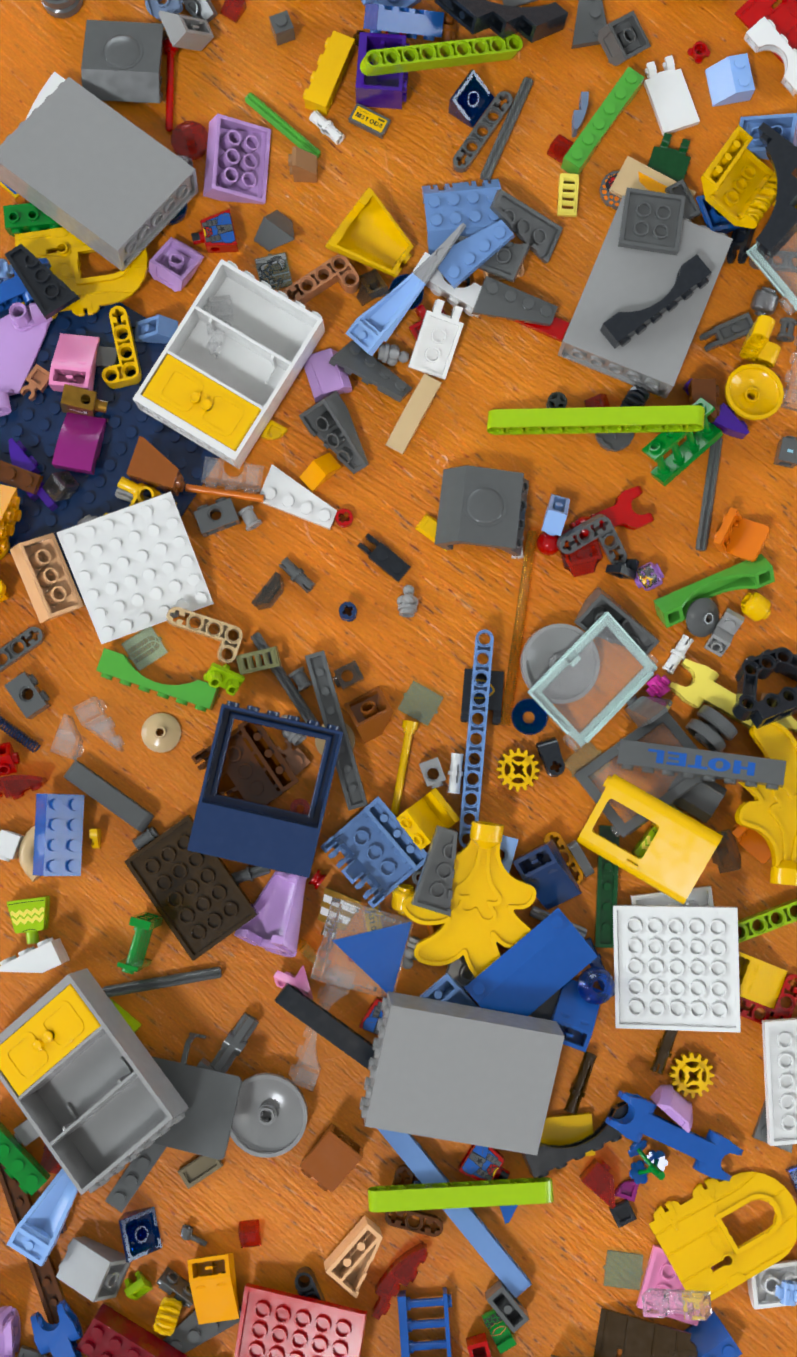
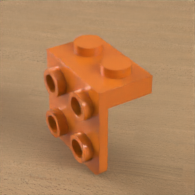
M730 507L728 513L723 517L719 531L714 535L713 543L719 552L755 562L770 533V528L767 525L742 518L737 509Z
M736 823L732 828L733 840L758 862L766 864L771 858V851L766 840L758 832Z

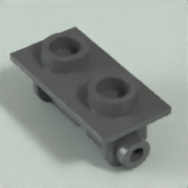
M167 1267L156 1282L159 1285L158 1288L168 1295L175 1292L174 1298L181 1301L183 1307L187 1306L190 1308L194 1303L190 1283Z

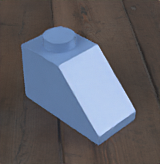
M162 315L138 321L135 328V341L166 344L177 330L178 321Z

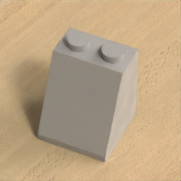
M75 1237L68 1244L67 1253L59 1265L56 1278L92 1302L116 1298L133 1258L88 1237Z

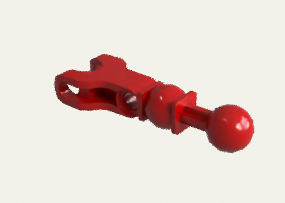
M636 486L619 494L614 506L592 514L589 517H579L575 522L570 523L569 529L562 531L561 535L598 514L607 516L614 528L623 526L629 530H636L654 521V517L651 513L639 515L632 510L631 503L633 499L643 493L641 486ZM600 520V521H599V523H600L599 527L602 528L604 522H603L602 520ZM587 529L582 530L579 537L581 539L586 538L589 531ZM545 531L542 532L536 541L538 550L548 556L556 554L559 551L557 540L560 536H552L545 533Z

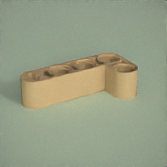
M173 607L167 612L166 620L170 625L220 641L217 651V658L220 662L227 664L236 658L243 635L239 627L180 607ZM178 612V616L182 618L185 617V614L188 615L185 625H182L184 620L177 619L174 622L170 614ZM191 618H197L200 621L198 628L190 626L189 620ZM210 624H216L219 627L218 634L214 635L209 632ZM230 630L237 632V640L232 641L228 638ZM223 649L231 651L232 657L229 660H225L222 657Z

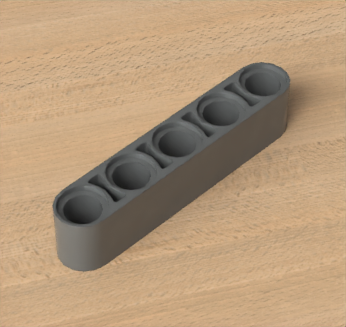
M77 760L73 762L63 776L142 833L155 817L144 807Z

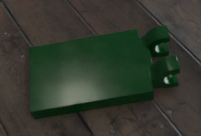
M664 133L660 147L654 146L648 167L676 182L684 180L691 157L685 156L690 140L683 138L679 150L668 147L672 135Z

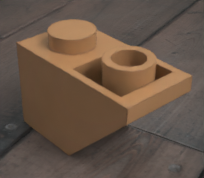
M292 146V154L288 155V166H290V175H293L294 182L317 183V156Z

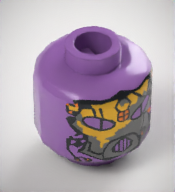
M648 562L638 568L636 572L637 577L634 581L638 588L643 587L645 591H650L663 583L662 578L665 576L658 563Z

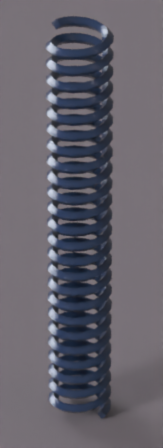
M3 716L0 717V729L2 731L4 730L14 740L22 743L32 753L40 748L41 745L37 747L38 742L36 740L33 741V738L28 737L21 729L18 730V727L15 728L16 726L10 724L8 720L5 721Z

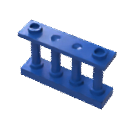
M442 1287L443 1297L410 1299V1297H406V1290L397 1291L401 1357H410V1353H414V1351L447 1349V1357H452L448 1308L452 1307L451 1294H447L446 1287ZM444 1306V1318L426 1320L407 1319V1311L411 1310V1308ZM445 1327L446 1340L419 1342L409 1340L408 1332H412L413 1329Z

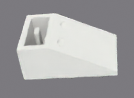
M51 937L37 943L38 948L36 949L33 946L19 952L18 958L14 955L0 961V972L44 973L70 959L61 939L54 940Z

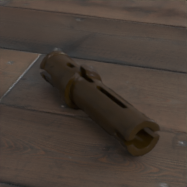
M665 1030L659 1048H656L655 1052H657V1055L650 1070L656 1072L658 1064H660L658 1073L663 1075L668 1057L671 1058L672 1054L670 1052L678 1030Z
M587 1051L584 1053L573 1087H570L569 1099L564 1108L567 1112L577 1114L582 1097L584 1098L586 1094L584 1091L597 1055Z

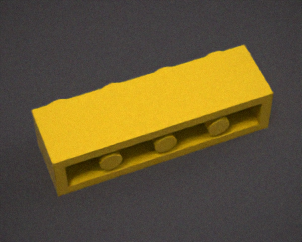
M333 31L331 37L327 38L324 54H320L318 58V68L312 72L311 84L303 93L305 108L312 111L318 110L322 115L327 116L355 51L354 38Z

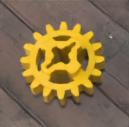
M517 748L516 753H514L510 749L509 756L503 754L504 760H498L501 767L496 768V771L501 772V775L497 776V778H503L502 786L509 784L508 790L515 787L516 792H519L520 787H522L525 791L527 790V784L530 786L534 785L532 779L538 780L535 773L540 772V769L535 768V765L539 762L532 761L534 754L527 756L528 750L521 753L520 748ZM512 757H522L524 760L517 762ZM506 764L509 766V774L507 776L505 775ZM529 764L531 766L530 777L527 774V766ZM513 765L517 767L522 766V775L519 773L514 774L515 768ZM514 778H520L523 783H513L511 781Z
M692 1052L688 1053V1057L681 1053V1060L674 1058L677 1064L670 1065L674 1071L669 1073V1076L674 1078L670 1083L677 1085L675 1088L677 1092L682 1090L683 1096L686 1097L689 1093L691 1098L695 1097V1093L701 1097L702 1090L709 1092L707 1085H713L710 1077H714L715 1074L709 1072L713 1066L707 1064V1058L701 1059V1054L699 1053L694 1057ZM690 1061L696 1062V1063H694L693 1065H686V1064H685V1063L690 1062ZM681 1069L682 1076L679 1080V1070ZM690 1071L693 1072V1074L695 1075L694 1078H691L688 1073ZM690 1085H697L695 1088H687Z

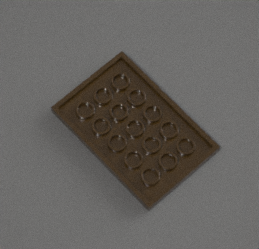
M187 815L124 862L191 960L194 961L259 913L221 858L187 850L194 823L191 815Z

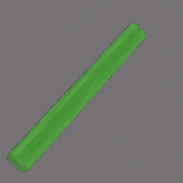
M249 93L245 97V102L297 147L316 155L317 159L320 157L321 152L317 147L257 96Z

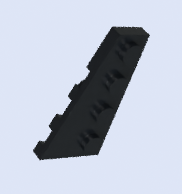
M22 244L5 253L8 261L46 320L80 299L74 291L55 276L50 269L43 265Z

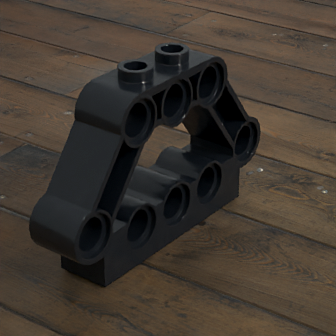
M779 647L774 650L767 649L756 657L752 655L746 658L735 675L738 684L736 703L732 708L733 715L741 721L751 719L758 729L796 714L797 685L794 688L784 687L779 694L769 693L759 702L756 700L758 679H767L773 672L780 673L797 682V655L785 647Z

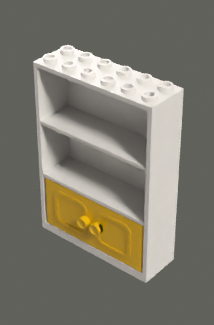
M221 259L135 394L133 401L144 413L240 469L322 338L325 328L322 316L318 312L308 311L301 302L297 300L293 302L288 299V295L280 290L276 292L271 289V285L263 280L260 282L254 279L255 276L250 272L239 270L238 266L232 261L228 260L226 262Z

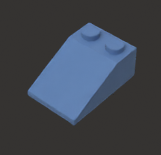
M797 113L740 117L739 126L753 137L747 149L757 158L769 160L765 149L767 145L763 144L759 139L758 128L763 122L797 147Z

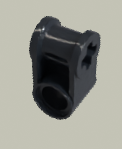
M553 737L536 743L537 751L546 773L551 777L561 775L565 770V763L557 739ZM553 762L555 765L560 766L557 772L550 769Z

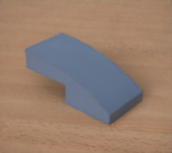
M581 92L579 110L573 111L572 137H576L582 127L588 106L589 92Z

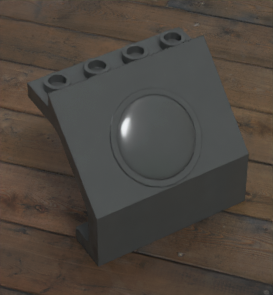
M87 20L81 65L82 87L103 101L161 103L163 101V92H161L160 87L163 41L167 38L164 25L161 23Z
M469 465L443 469L435 545L445 550H453V545L469 544L498 548L513 556H521L527 494L529 490V481L523 478L524 473Z

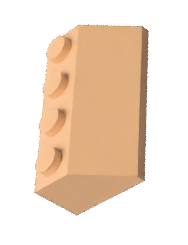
M54 533L18 543L10 549L40 623L60 617L84 606Z

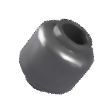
M762 287L755 291L750 304L751 309L755 310V315H772L775 312L779 301V296L776 294L777 291L767 287Z

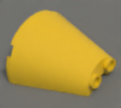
M369 187L325 245L328 250L391 275L394 278L402 270L400 267L401 263L406 264L412 256L409 252L414 247Z

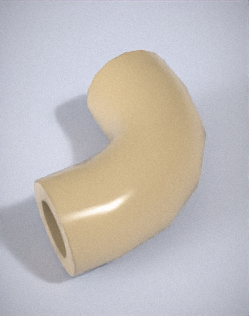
M35 825L21 840L18 851L20 866L33 882L41 877L33 875Z

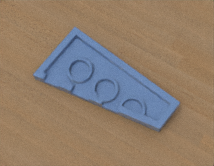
M500 220L454 244L437 269L455 289L512 240L515 235Z

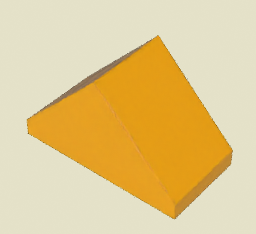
M329 452L313 460L302 473L300 479L313 493L342 467Z

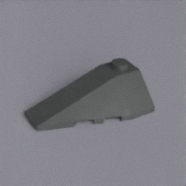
M337 391L299 415L308 431L314 437L317 436L322 440L324 447L330 448L337 454V459L353 474L369 465L348 408Z
M597 587L584 601L574 621L586 632L607 611L645 652L646 656L660 642L600 587ZM606 626L596 635L607 642L623 646Z
M634 696L626 703L628 707L624 710L637 727L640 728L653 723L666 713L673 702L671 699L649 696L637 698Z

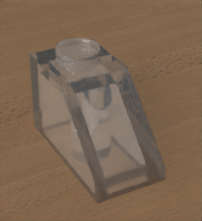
M64 714L50 752L77 760V757H81L84 746H82L83 739L73 717Z

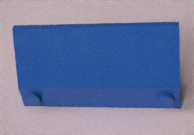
M557 908L464 988L481 1008L529 1016L598 956L568 918Z

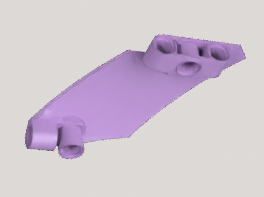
M20 302L14 303L9 308V314L0 319V417L11 413L9 396L20 394V390L26 382L25 379L29 375L38 356L50 322L53 321L52 317L46 320L35 302L27 306Z

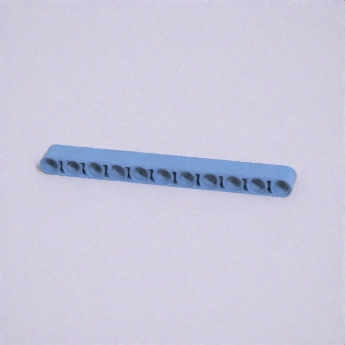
M486 629L477 633L474 644L458 835L459 843L464 848L467 844L462 842V837L464 834H470L471 824L464 822V816L471 813L475 816L474 821H479L494 643L493 634ZM481 634L489 636L490 642L488 644L480 643L479 636ZM479 654L487 655L488 662L486 664L478 663L477 656ZM480 673L484 674L487 679L486 683L482 685L478 684L475 680L476 675ZM481 693L484 695L485 701L483 704L479 705L474 702L475 694ZM475 713L483 716V722L479 725L472 721V716ZM473 733H478L481 736L482 740L478 745L473 744L470 740ZM472 753H477L480 757V761L475 765L469 762V756ZM470 773L477 774L478 782L471 785L468 783L467 776ZM473 793L476 795L477 799L474 804L466 803L465 797L467 794Z
M378 1129L422 1184L450 1182L412 1134ZM471 1207L443 1209L515 1298L532 1285L526 1274Z

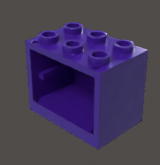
M360 32L355 87L356 104L359 103L365 107L402 109V102H406L408 72L366 76L360 70V63L370 50L410 46V43H406V35Z

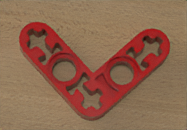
M792 973L786 975L774 1009L740 996V1003L743 1000V1004L750 1007V1011L740 1009V1016L762 1024V1020H769V1016L780 1017V1019L791 1018L797 1003V985L792 986L790 990L791 985L788 984V981L795 978V982H797V975ZM784 990H790V992H793L794 995L792 996L789 993H785ZM785 996H788L791 1000V1004L787 1008H783L780 1003L781 999ZM757 1008H763L765 1011L762 1019H756L754 1015Z

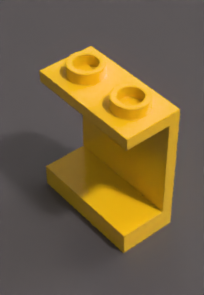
M436 787L396 817L401 827L408 833L420 850L431 843L437 825L450 828L460 820Z

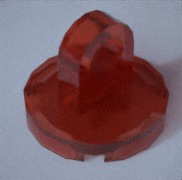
M185 121L176 126L171 135V145L177 155H184L192 160H197L206 153L208 133L205 127L194 121Z

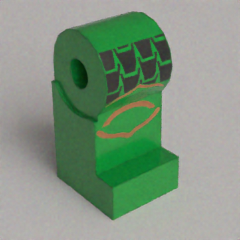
M494 1309L481 1315L500 1354L517 1345L512 1331Z

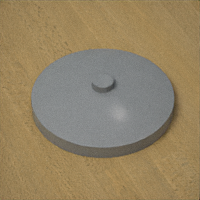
M552 624L537 630L531 635L523 647L520 659L521 674L529 690L585 633L584 631L569 624ZM593 641L578 654L581 659L573 667L568 664L541 692L551 703L561 704L576 701L592 688L599 672V656Z
M260 1073L243 1080L230 1133L236 1145L250 1155L262 1158L277 1157L290 1151L300 1141L307 1126L308 1108L302 1092L291 1080L274 1073Z

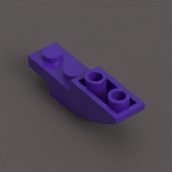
M691 379L688 382H686V384L682 388L687 393V395L688 384L691 381ZM722 403L720 405V415L717 416L712 424L726 435L743 439L749 433L748 426L744 421L739 420L735 416V412L729 405L726 406L725 403Z
M10 438L8 441L12 465L39 474L40 471L37 468L39 463L32 455L30 457L26 455L25 451L27 449L20 440L16 442L13 438ZM43 481L37 495L26 492L34 502L41 498L52 512L58 508V505L55 503L58 499L50 490L46 492L43 488L45 485Z

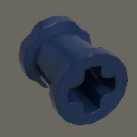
M344 602L340 605L339 614L341 619L351 622L356 618L357 609L353 603ZM345 608H348L349 610L353 609L351 611V616H348L347 614L343 615L345 613Z

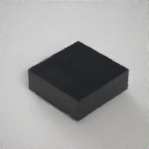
M627 1199L608 1207L618 1228L637 1219Z

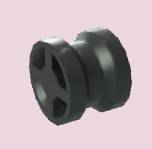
M561 392L552 393L547 400L546 408H565L567 405L566 396Z

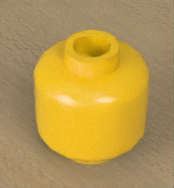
M758 592L748 593L741 601L742 613L755 622L762 619L765 620L771 613L770 601Z
M400 884L392 891L391 906L394 910L398 911L399 915H405L402 910V901L415 892L412 885Z

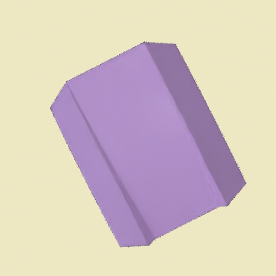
M170 237L149 260L148 271L154 280L161 282L174 292L181 291L198 269L204 256L182 241Z
M331 348L311 354L304 365L315 403L320 402L336 391L338 394L352 392V386L348 374L344 372V368L337 364L335 366L329 364L331 357L337 353V351Z
M672 1084L660 1085L650 1098L689 1133L693 1124L692 1103L675 1091Z

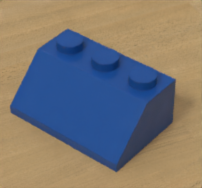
M714 1310L702 1317L697 1326L691 1325L684 1330L685 1332L692 1333L690 1341L697 1346V1357H739L743 1354Z

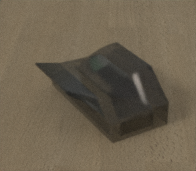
M376 269L359 276L360 288L356 297L362 306L390 293L388 286Z
M275 572L251 602L258 610L271 608L284 592V580L281 575Z
M729 829L718 831L717 833L723 835L712 855L713 863L717 864L720 874L739 870L741 868V854L734 835Z

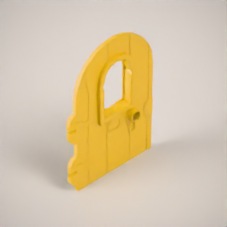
M60 227L14 234L15 246L22 244L37 259L47 258L51 264L49 269L79 296V300L60 312L72 310L73 314L82 317L85 316L84 310L87 309L88 316L94 315L100 310V306L119 303L131 297L145 280L148 270L146 248L123 272L120 270L114 274L81 278L79 254L96 251L65 228ZM60 250L57 253L48 254V251ZM58 313L52 316V318L55 319Z
M758 1172L738 1173L733 1175L730 1181L723 1180L719 1182L717 1179L708 1178L704 1180L707 1189L704 1190L701 1183L697 1184L693 1189V1198L682 1205L676 1201H668L665 1203V1207L669 1211L665 1212L663 1207L659 1206L654 1212V1221L649 1223V1226L696 1310L776 1264L788 1255L797 1240V1206L789 1191L775 1178ZM762 1200L769 1202L775 1211L773 1224L765 1231L737 1246L722 1218L751 1201ZM725 1256L730 1257L731 1262L729 1265H723L717 1270L712 1271V1266L723 1261Z

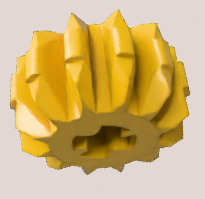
M164 1297L162 1299L153 1327L155 1332L164 1336H171L174 1333L182 1309L181 1301L172 1297Z

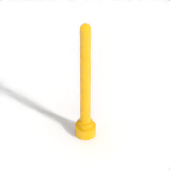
M403 720L402 722L405 734L391 812L395 816L399 813L412 734H415V730L418 729V722Z

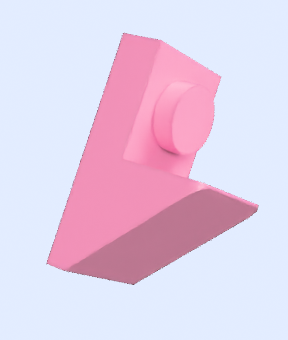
M304 965L296 977L289 972L283 973L277 970L273 976L277 987L283 989L286 983H289L313 1000Z

